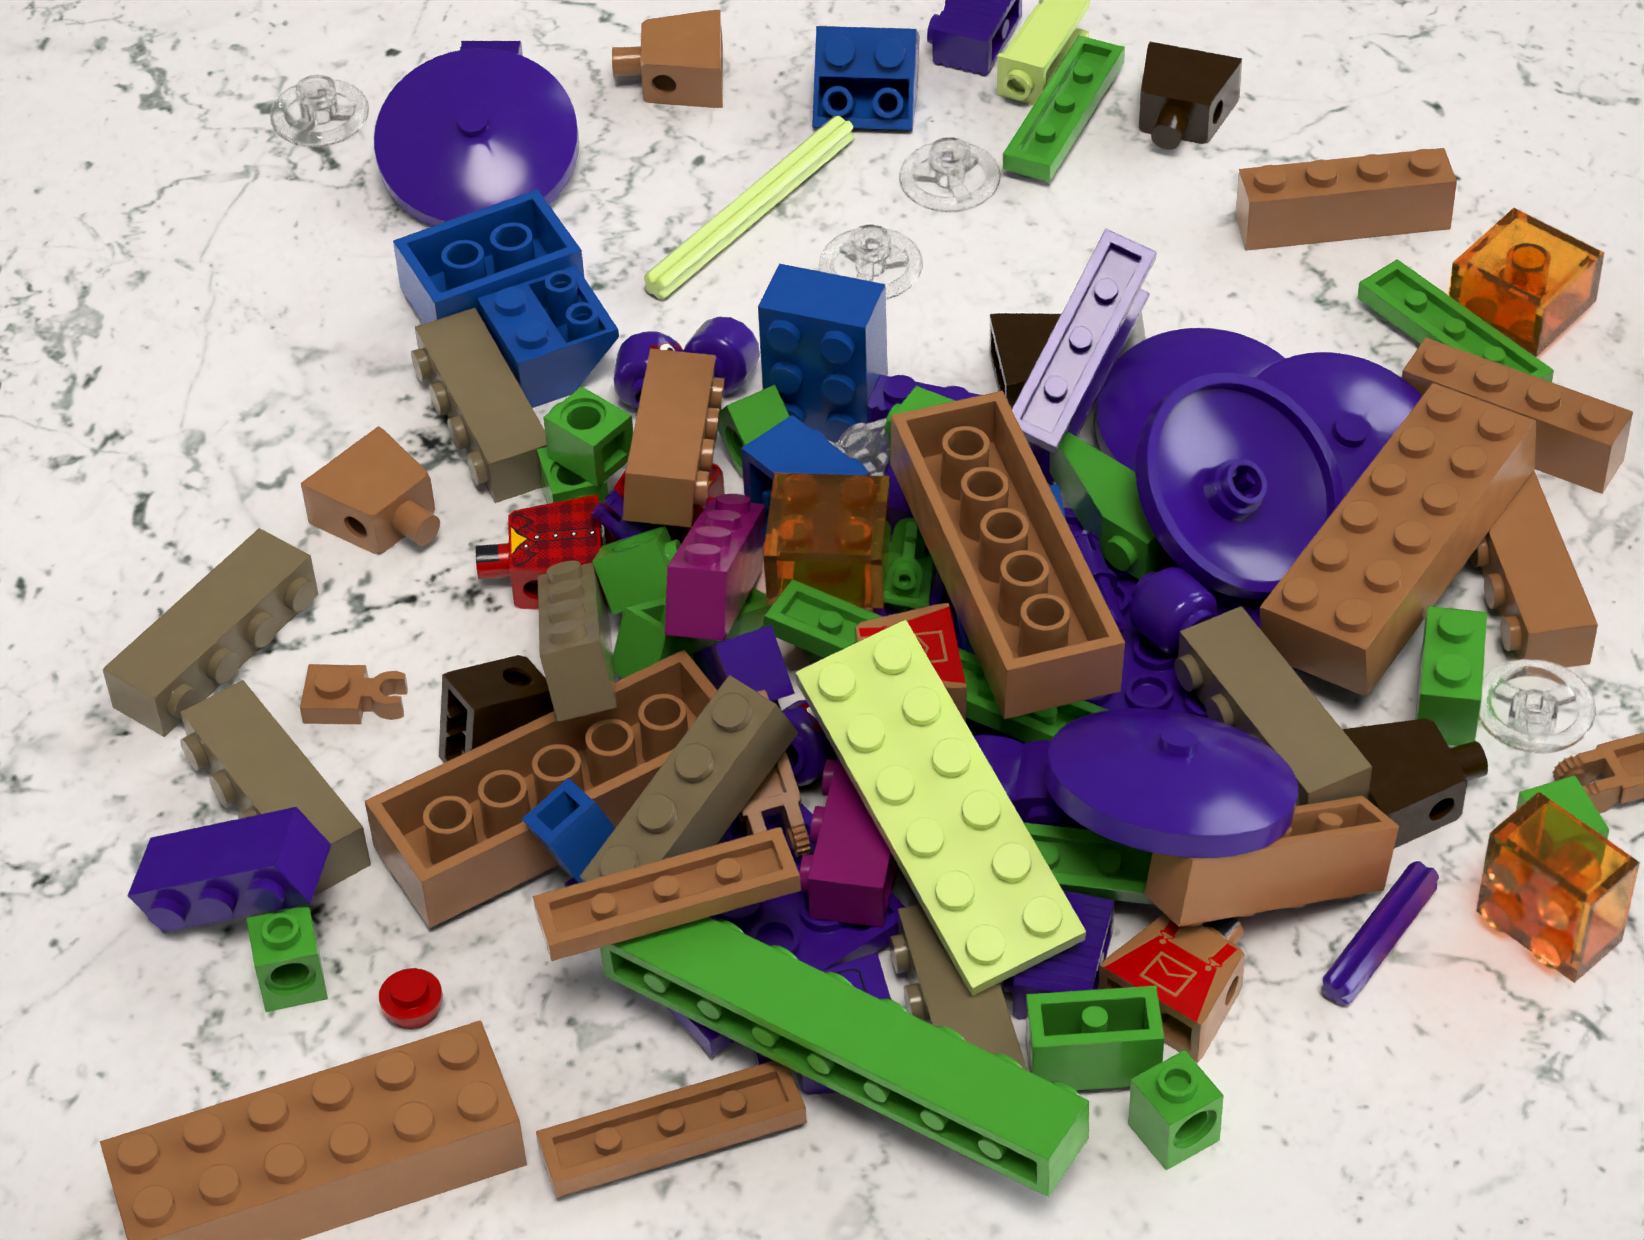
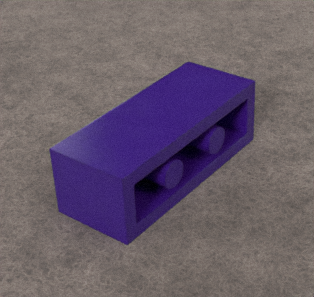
M297 807L151 837L127 896L148 916L151 923L159 927L163 933L311 904L331 844Z

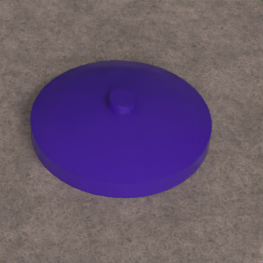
M473 48L449 52L428 60L409 72L395 85L385 99L377 117L374 131V151L381 178L393 199L414 218L427 225L435 226L537 189L550 205L565 188L576 166L579 152V131L575 110L567 92L548 70L529 58L516 53L491 48Z
M1213 328L1172 330L1141 341L1117 359L1099 393L1095 415V429L1101 452L1135 472L1136 449L1142 427L1153 408L1170 392L1191 379L1205 374L1230 372L1256 377L1270 365L1285 358L1274 349L1253 338Z
M1314 352L1295 355L1270 365L1255 377L1271 384L1291 397L1319 427L1337 462L1343 484L1344 497L1422 398V395L1412 385L1391 370L1369 360L1341 353Z
M1219 372L1193 378L1160 400L1147 417L1140 432L1135 456L1136 485L1140 503L1151 530L1161 546L1178 566L1201 584L1228 596L1253 600L1266 599L1344 499L1343 484L1337 462L1319 427L1291 397L1271 384L1255 377L1239 373Z
M1113 709L1089 714L1066 724L1054 735L1050 742L1044 773L1046 787L1052 799L1068 816L1079 824L1120 844L1152 853L1178 857L1219 858L1246 854L1262 849L1277 841L1287 832L1294 817L1298 798V783L1294 772L1277 752L1262 741L1246 732L1216 720L1163 709Z

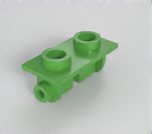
M914 518L902 519L894 526L890 545L878 543L871 600L883 602L892 609L902 611L928 607L930 600L933 559L929 552H924L926 543Z

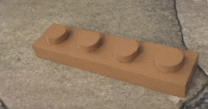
M781 827L535 895L533 896V901L551 961H555L801 891L800 874Z
M773 1060L536 1131V1137L555 1197L558 1198L807 1123L806 1107L790 1068Z

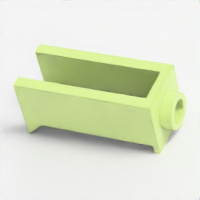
M1039 0V4L1037 3L1004 53L997 55L998 96L1031 105L1035 104L1078 35L1089 38V31L1076 27L1090 8V0Z

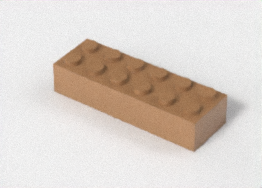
M1432 383L1260 606L1261 631L1288 664L1367 697L1425 619L1427 606H1434L1535 469L1536 420Z
M998 391L891 415L890 465L1003 718H1012L1120 692L1125 641L1004 392Z
M685 650L615 682L617 708L557 722L555 711L365 800L373 846L429 928L558 866V863L531 832L522 818L567 778L585 792L599 806L614 827H617L717 692V689Z
M481 1020L99 1141L127 1240H301L527 1165L520 1120Z

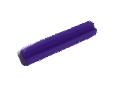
M1421 861L1412 862L1407 866L1323 976L1321 991L1327 999H1333L1336 1003L1343 1006L1354 1000L1437 890L1439 875L1434 868L1426 867Z

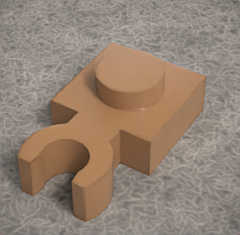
M308 664L300 704L302 721L305 724H361L363 712H374L378 717L388 720L402 718L404 716L402 697L389 695H405L408 693L406 674L399 671H387L380 673L374 678H369L366 665Z

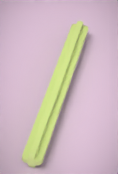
M841 116L831 118L644 275L646 291L649 294H654L658 299H664L850 143L854 138L852 132L854 126L849 120L845 121Z

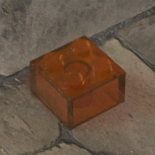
M1513 208L1452 263L1448 295L1537 357L1596 302L1605 252Z
M774 473L763 554L767 605H773L793 579L861 608H884L892 525L890 476Z
M1537 792L1489 833L1476 912L1482 915L1492 928L1508 934L1530 950L1544 966L1556 969L1575 983L1622 942L1640 862L1545 795Z

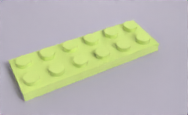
M906 620L795 672L798 687L971 996L1085 940V928Z

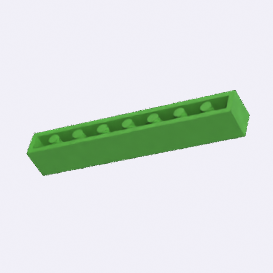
M706 917L600 947L605 977L1047 1197H1050L1089 1139V1100L1081 1097L1071 1086L1058 1081L1050 1082L1023 1069L1013 1058L1000 1053L992 1054L965 1041L955 1030L946 1026L936 1027L909 1014L899 1003L890 999L880 1000L857 989L843 976L834 972L824 973L798 960L793 953L781 946L766 945L744 934L739 927L730 921Z

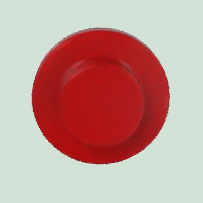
M418 968L403 969L395 972L383 982L379 990V1003L383 1014L395 1025L405 1029H417L429 1024L437 1015L443 1001L441 984L436 976Z

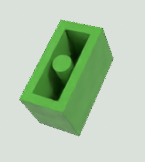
M1427 606L1420 656L1415 720L1426 718L1435 722L1448 745L1458 746L1473 742L1476 738L1482 701L1487 612Z
M1144 986L1026 994L1025 1041L1029 1072L1050 1082L1058 1081L1065 1083L1075 1090L1130 1087L1132 1078L1163 1062L1164 1033L1157 987Z

